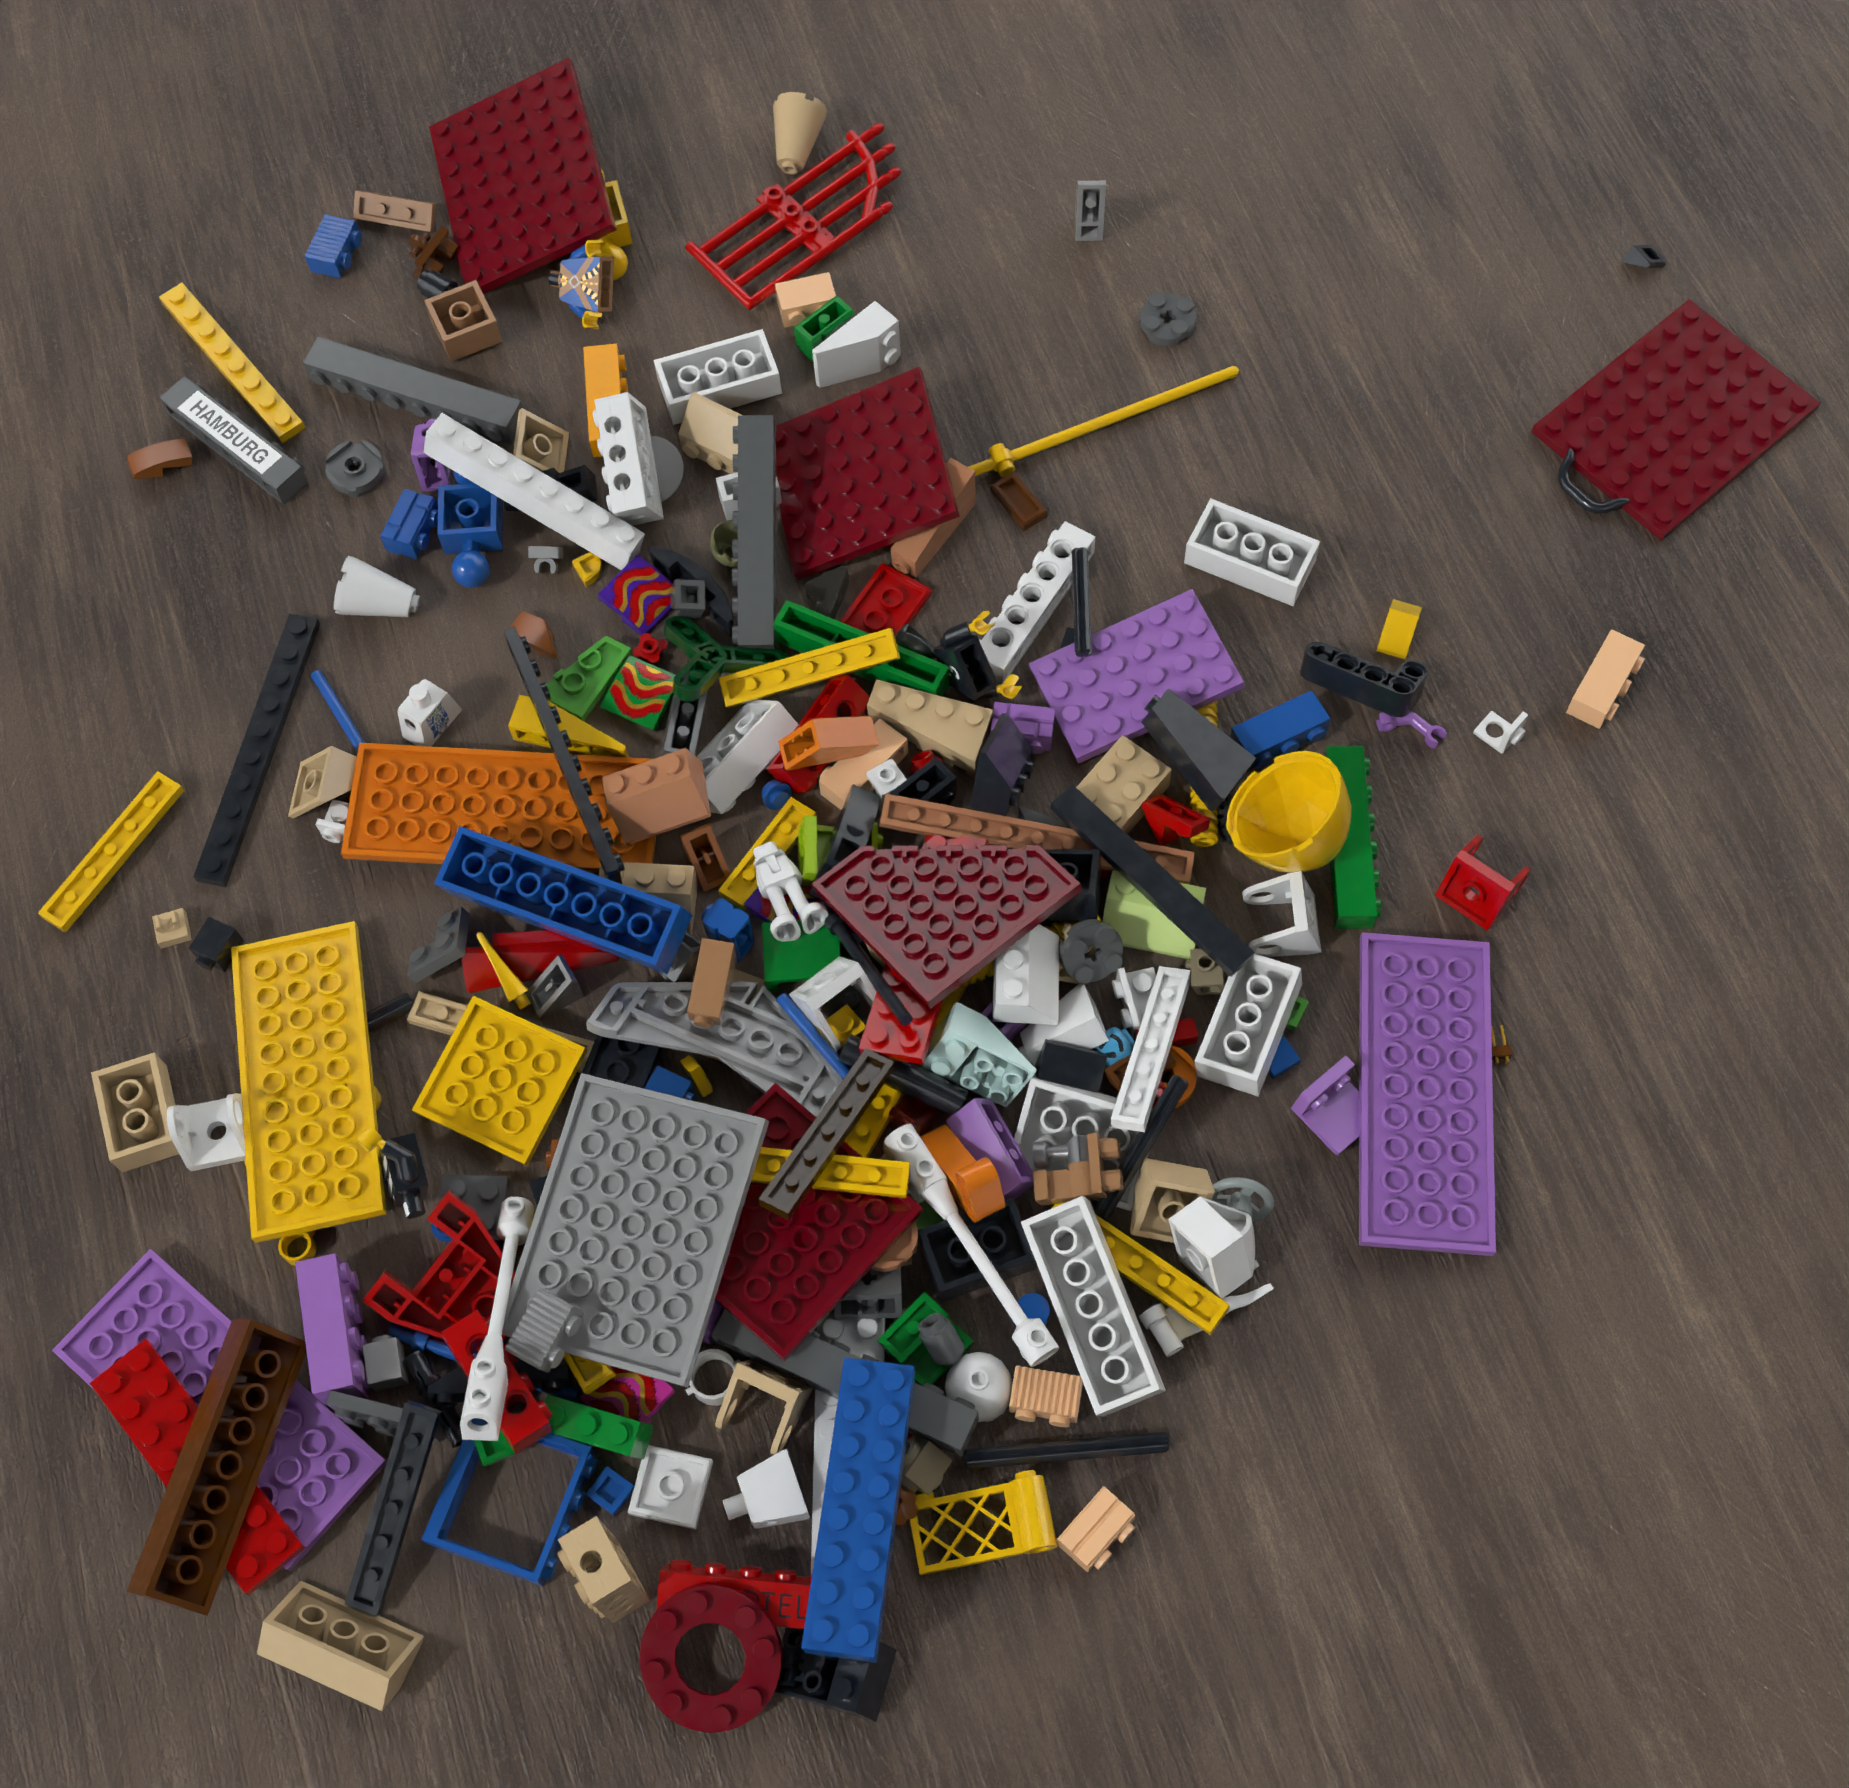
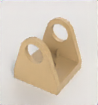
M751 1359L739 1362L730 1379L715 1427L721 1430L726 1428L745 1391L748 1390L750 1385L755 1386L786 1401L785 1411L770 1451L771 1454L775 1455L785 1448L813 1388Z

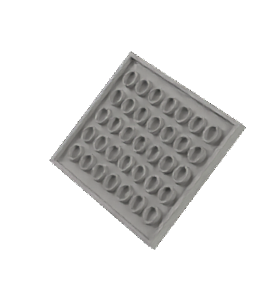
M581 1073L510 1288L502 1335L512 1338V1334L516 1331V1327L519 1326V1321L522 1320L523 1315L526 1313V1309L533 1300V1296L541 1288L583 1310L580 1315L582 1320L580 1328L574 1336L568 1337L562 1348L564 1353L688 1388L769 1121L764 1118Z

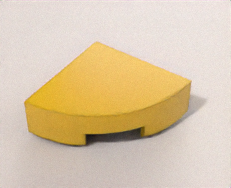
M588 552L572 560L573 567L586 588L597 580L602 570V559Z
M688 1055L680 1060L684 1070L703 1097L713 1092V1087L703 1069L692 1056Z

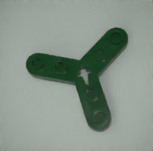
M671 616L665 620L664 635L691 658L673 679V693L685 702H691L700 698L722 673H736L788 658L787 654L776 649L721 646L692 620L683 616Z

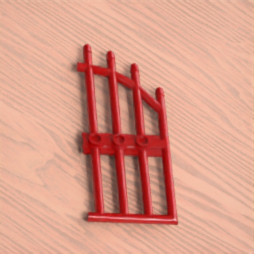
M881 122L873 125L859 136L854 130H850L846 134V139L849 143L784 188L778 184L773 187L769 186L756 198V201L760 203L758 206L699 247L693 241H690L686 244L685 249L750 311L776 293V283L796 279L893 209L890 201L882 203L879 208H875L878 192L890 184L891 181L897 179L901 174V170L898 167H894L887 171V174H883L878 178L876 164L884 160L886 156L891 155L896 150V146L891 142L884 145L882 149L870 154L865 144L874 139V136L877 137L883 132L885 127ZM855 151H857L862 159L859 164L803 203L799 204L791 197ZM866 172L868 185L818 221L809 213L813 208ZM865 201L861 219L836 237L826 229ZM767 212L777 219L773 224L717 263L707 255ZM786 228L795 236L735 279H732L725 272L726 269ZM801 245H805L812 252V254L752 296L742 289L744 285Z

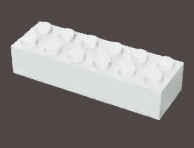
M1080 1196L1021 1221L1096 1416L1104 1417L1165 1392L1166 1389L1090 1200Z

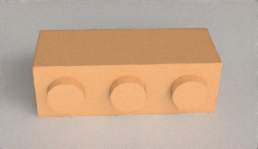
M1611 629L1573 696L1566 713L1600 729L1605 719L1611 721L1619 707V704L1615 703L1617 696L1624 698L1632 683L1627 678L1630 673L1637 674L1645 658L1640 656L1645 645Z
M881 718L874 724L879 742L877 747L862 756L839 760L832 767L828 766L820 775L819 786L821 795L840 810H842L853 784L869 792L874 789L867 778V771L889 759H893L897 765L908 754V739Z

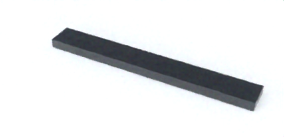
M1074 785L1051 802L1050 809L1094 850H1100V855L1230 977L1254 957L1255 952Z

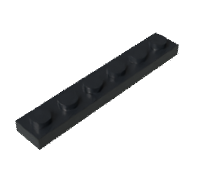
M411 1400L407 1401L404 1405L345 1605L376 1616L383 1610L442 1411Z

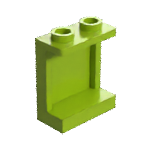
M804 816L798 828V868L802 874L801 885L812 886L830 844L829 839L835 827L817 825L816 816ZM874 822L866 846L882 849L883 836L881 833H878V823Z

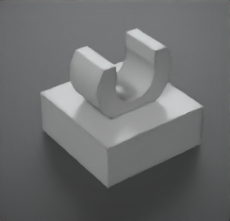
M528 546V558H537L534 563L535 573L542 572L541 566L544 562L550 564L551 573H557L558 564L555 559H563V547Z

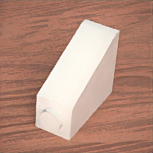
M1085 984L1077 985L1059 1000L1058 1025L1030 1024L1020 1033L1024 1046L1019 1047L1021 1054L1030 1063H1033L1035 1067L1045 1039L1089 1050L1109 1041L1097 1006Z

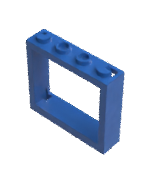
M480 1418L472 1419V1423L482 1426L488 1424L487 1421ZM549 1433L535 1442L541 1446L579 1459L535 1571L446 1539L480 1458L474 1440L462 1441L421 1540L431 1547L544 1587L546 1580H551L557 1569L558 1560L555 1557L560 1547L558 1539L571 1531L572 1527L568 1524L573 1512H578L582 1506L585 1492H582L585 1481L587 1478L591 1479L595 1473L598 1459L595 1458V1451L590 1446L553 1433Z

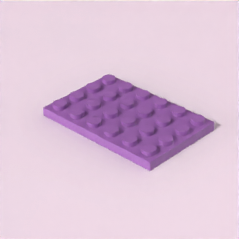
M1193 589L1092 634V654L1089 657H1077L1075 644L1072 643L1028 663L1048 706L1055 708V720L1078 764L1108 751L1122 735L1132 740L1147 733L1148 730L1141 722L1149 713L1144 708L1155 694L1161 698L1166 690L1170 689L1197 710L1245 688L1243 679Z

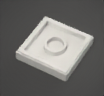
M648 1445L645 1458L641 1460L628 1514L696 1530L713 1460Z

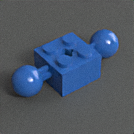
M453 471L454 478L458 484L438 486V538L445 554L460 553L452 563L454 579L466 588H476L486 582L490 573L488 560L480 552L503 550V500Z

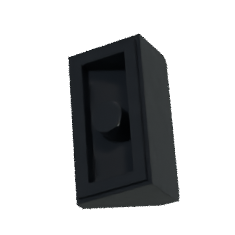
M1045 1039L1035 1064L1036 1075L1040 1080L1098 1092L1102 1082L1107 1054Z

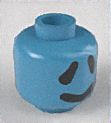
M1117 1027L1108 1029L1106 1034L1109 1041L1093 1048V1051L1107 1054L1105 1069L1132 1054L1135 1042L1126 1029L1120 1030Z

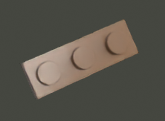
M355 190L354 219L428 232L435 231L436 203Z

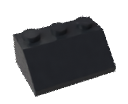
M1001 714L980 751L970 804L972 808L1002 816H1007L1011 806H1017L1020 794L1024 793L1027 780L1031 779L1035 761L1030 760L1031 746L1008 714Z

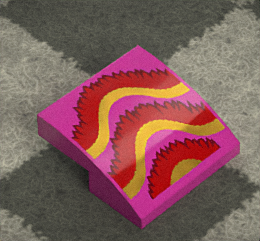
M611 1366L616 1376L590 1394L584 1393L580 1399L588 1406L650 1424L653 1421L651 1417L675 1391L665 1381Z

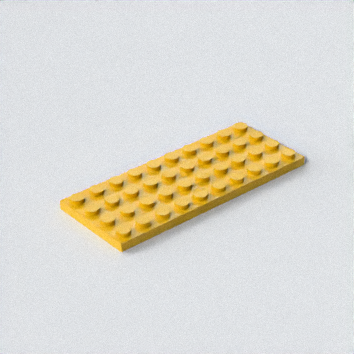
M355 921L231 947L251 1239L258 1243L386 1215L380 1148L376 1146L368 1153L357 1143L358 1137L365 1130L374 1129L378 1132L357 924Z

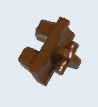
M441 226L432 239L427 233H424L422 237L418 235L411 236L408 242L412 250L409 254L411 257L417 258L415 261L417 268L413 272L414 276L419 278L425 270H435L442 274L445 265L436 259L438 255H441L448 261L453 260L457 254L456 249L459 246L448 238V229Z

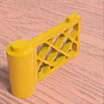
M1027 1470L1016 1473V1479L1009 1483L935 1498L934 1492H931L930 1495L925 1493L916 1495L915 1504L918 1507V1511L931 1508L941 1515L931 1532L919 1526L917 1516L910 1519L919 1574L922 1576L1022 1554L1045 1552L1056 1548L1057 1541L1044 1477L1036 1475L1035 1470ZM1004 1493L1006 1507L999 1518L982 1508L990 1495ZM982 1497L978 1504L972 1501V1499ZM965 1501L975 1508L965 1525H962L948 1515L957 1502ZM948 1505L944 1512L938 1506ZM979 1512L995 1521L994 1526L985 1539L969 1529ZM1007 1514L1010 1526L1003 1522ZM945 1519L961 1528L951 1546L935 1537ZM1000 1525L1012 1533L1014 1547L999 1550L989 1543ZM920 1532L927 1536L923 1544ZM965 1533H968L982 1543L974 1556L964 1557L955 1550ZM931 1540H934L948 1551L940 1563L926 1566L924 1551ZM986 1546L993 1550V1552L982 1554ZM952 1554L960 1558L948 1561Z

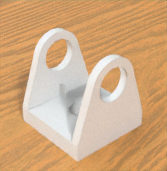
M1302 871L1288 873L1250 886L1242 892L1243 901L1248 904L1292 903L1295 926L1252 940L1248 947L1255 954L1264 957L1321 953L1315 896ZM1260 892L1272 893L1270 895L1261 897L1251 896L1253 894ZM1264 945H1277L1276 947L1267 949L1258 948Z
M840 956L789 994L799 1009L836 1052L841 1049V1045L822 1015L820 1007L848 985L856 988L870 1008H872L876 995V990L859 963Z
M229 1094L224 1099L189 1106L174 1105L168 1107L167 1125L170 1137L190 1171L245 1161L241 1094ZM226 1126V1133L221 1139H211V1132L215 1127Z

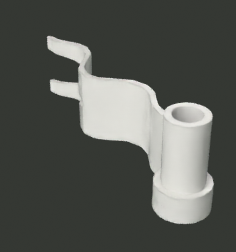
M1256 1260L1254 1263L1253 1271L1259 1267V1264ZM1269 1283L1246 1294L1224 1297L1222 1300L1230 1305V1309L1226 1314L1255 1302L1274 1289L1273 1286ZM1162 1303L1149 1308L1139 1316L1146 1330L1150 1329L1166 1357L1172 1356L1184 1348L1182 1340L1203 1331L1173 1309H1165Z

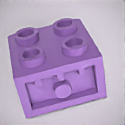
M1344 1056L1305 1089L1291 1107L1296 1115L1335 1155L1343 1152L1360 1136L1359 1091L1349 1082L1351 1078L1348 1076L1355 1064L1347 1056Z

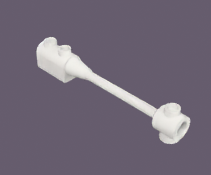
M906 1124L894 1130L885 1138L883 1151L889 1160L910 1162L908 1189L917 1203L925 1200L944 1220L948 1221L1015 1323L1016 1329L1012 1339L1019 1348L1022 1357L1027 1360L1031 1367L1044 1362L1059 1350L1058 1344L1040 1318H1027L959 1215V1210L947 1183L948 1178L912 1124Z
M509 1197L501 1205L497 1235L505 1243L488 1335H486L476 1359L471 1363L460 1421L463 1440L498 1441L508 1386L502 1331L518 1245L526 1243L534 1215V1205L523 1197ZM480 1418L487 1421L488 1424L482 1426L472 1423V1419Z

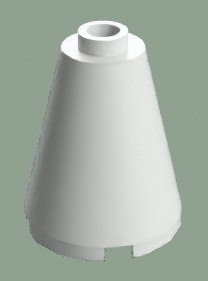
M348 556L341 570L346 573L343 574L341 581L338 580L334 598L335 613L340 615L409 617L411 612H417L420 596L416 595L415 588L355 557Z

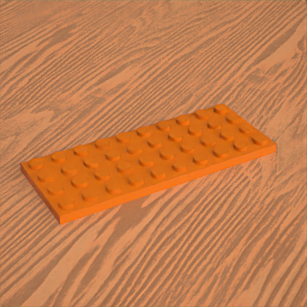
M359 743L341 849L343 859L443 864L458 828L461 826L583 871L599 873V859L553 753ZM577 755L582 771L578 772L580 779L587 778L593 794L589 796L591 804L597 802L603 820L599 821L601 828L608 827L614 842V845L610 846L612 853H619L622 862L653 864L656 836L630 845L624 842L606 805L602 781L604 776L652 759Z

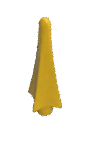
M478 932L476 935L499 978L508 1002L514 1000L520 1010L531 1004L524 993L528 991V988L500 958L484 934Z

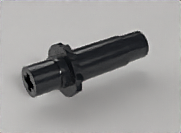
M850 1033L838 1060L853 1067L861 1055L859 1051L861 1038ZM892 1060L894 1061L895 1069L884 1085L950 1115H954L961 1109L968 1090L945 1080V1077L937 1075L918 1064Z

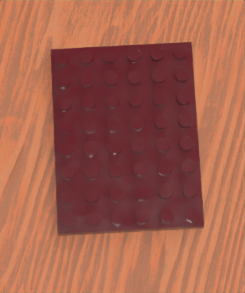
M569 57L429 126L454 242L459 246L456 251L464 284L477 280L484 294L586 244L587 240H597L617 230L575 65Z
M1688 299L1535 423L1531 432L1563 459L1568 449L1572 448L1574 451L1572 467L1610 499H1629L1630 503L1621 506V508L1662 541L1818 409L1820 402L1697 304Z

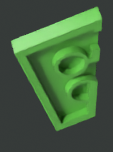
M608 636L603 637L579 655L575 663L565 670L560 669L553 675L554 678L546 684L551 696V700L548 701L585 721L612 684L624 662L630 655L632 656L631 648Z

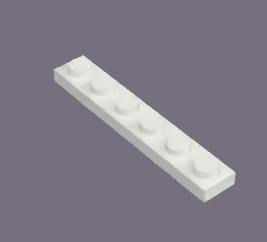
M1159 966L1111 1117L1113 1128L1145 1132L1190 986L1191 970Z

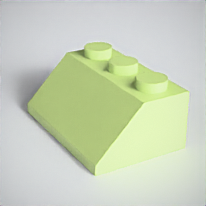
M1113 870L1102 923L1111 925L1118 932L1125 947L1191 960L1190 949L1195 948V943L1117 870ZM1180 883L1202 904L1204 903L1206 888Z

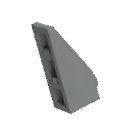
M1106 180L1077 182L1075 241H1103Z

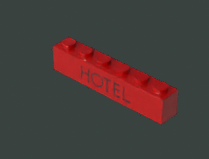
M671 1560L670 1564H666L659 1571L657 1609L669 1597L684 1588L702 1583H719V1585L738 1591L741 1589L753 1596L769 1612L777 1627L804 1629L812 1574H810V1577L796 1576V1572L792 1570H776L775 1574L761 1573V1568L754 1566L740 1567V1571L727 1570L726 1565L721 1563H707L705 1567L691 1566L692 1562L688 1560Z

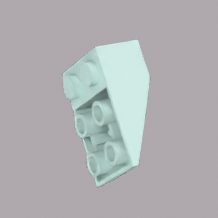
M958 1002L953 1005L934 1030L924 1065L921 1064L922 1067L935 1074L941 1075L987 1099H992L994 1103L1006 1108L1036 1073V1068L986 1016Z

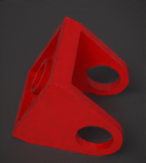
M1476 835L1456 855L1434 896L1488 931L1522 887L1532 869L1525 866L1509 881L1473 857L1484 839L1480 835ZM1469 886L1476 888L1480 895L1474 893Z

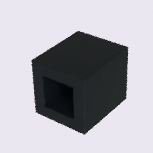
M208 917L189 949L196 957L195 962L201 967L210 971L214 967L225 972L232 961L231 947L242 945L244 940L235 928Z

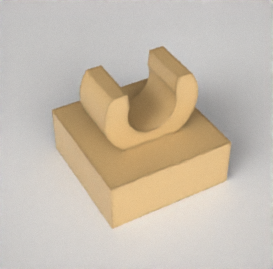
M183 908L152 916L157 944L161 949L192 940L187 913Z

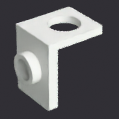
M1491 711L1476 727L1473 734L1503 754L1511 744L1516 746L1525 735L1526 730L1523 727L1528 714L1523 711L1510 724ZM1489 724H1498L1503 729V735L1497 738L1491 737L1487 734L1486 727Z

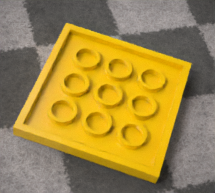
M473 996L412 1111L528 1166L588 1050L577 1043Z

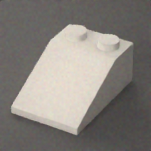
M876 301L866 307L812 350L816 385L819 388L878 373L888 365H893L901 356L899 320Z

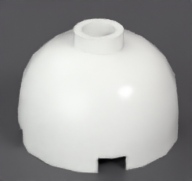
M974 1352L965 1354L958 1362L953 1364L947 1373L945 1392L946 1397L954 1401L956 1397H960L975 1405L974 1410L979 1413L978 1422H989L1005 1412L1010 1404L1013 1384L1010 1372L1001 1360L988 1353Z

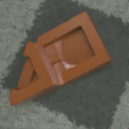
M521 611L510 628L516 627L519 637L525 636L529 646L534 649L537 655L555 660L558 657L553 644L555 637L549 629L547 622L540 617Z

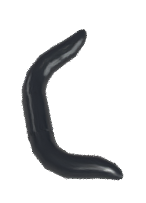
M1572 448L1568 449L1558 470V481L1566 494L1586 511L1599 514L1608 513L1630 503V500L1627 498H1615L1604 503H1597L1585 495L1570 481L1569 471L1574 462V451Z

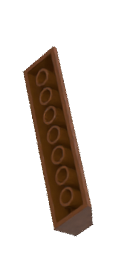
M232 1319L127 1592L208 1616L305 1357L306 1344L304 1340L253 1319Z

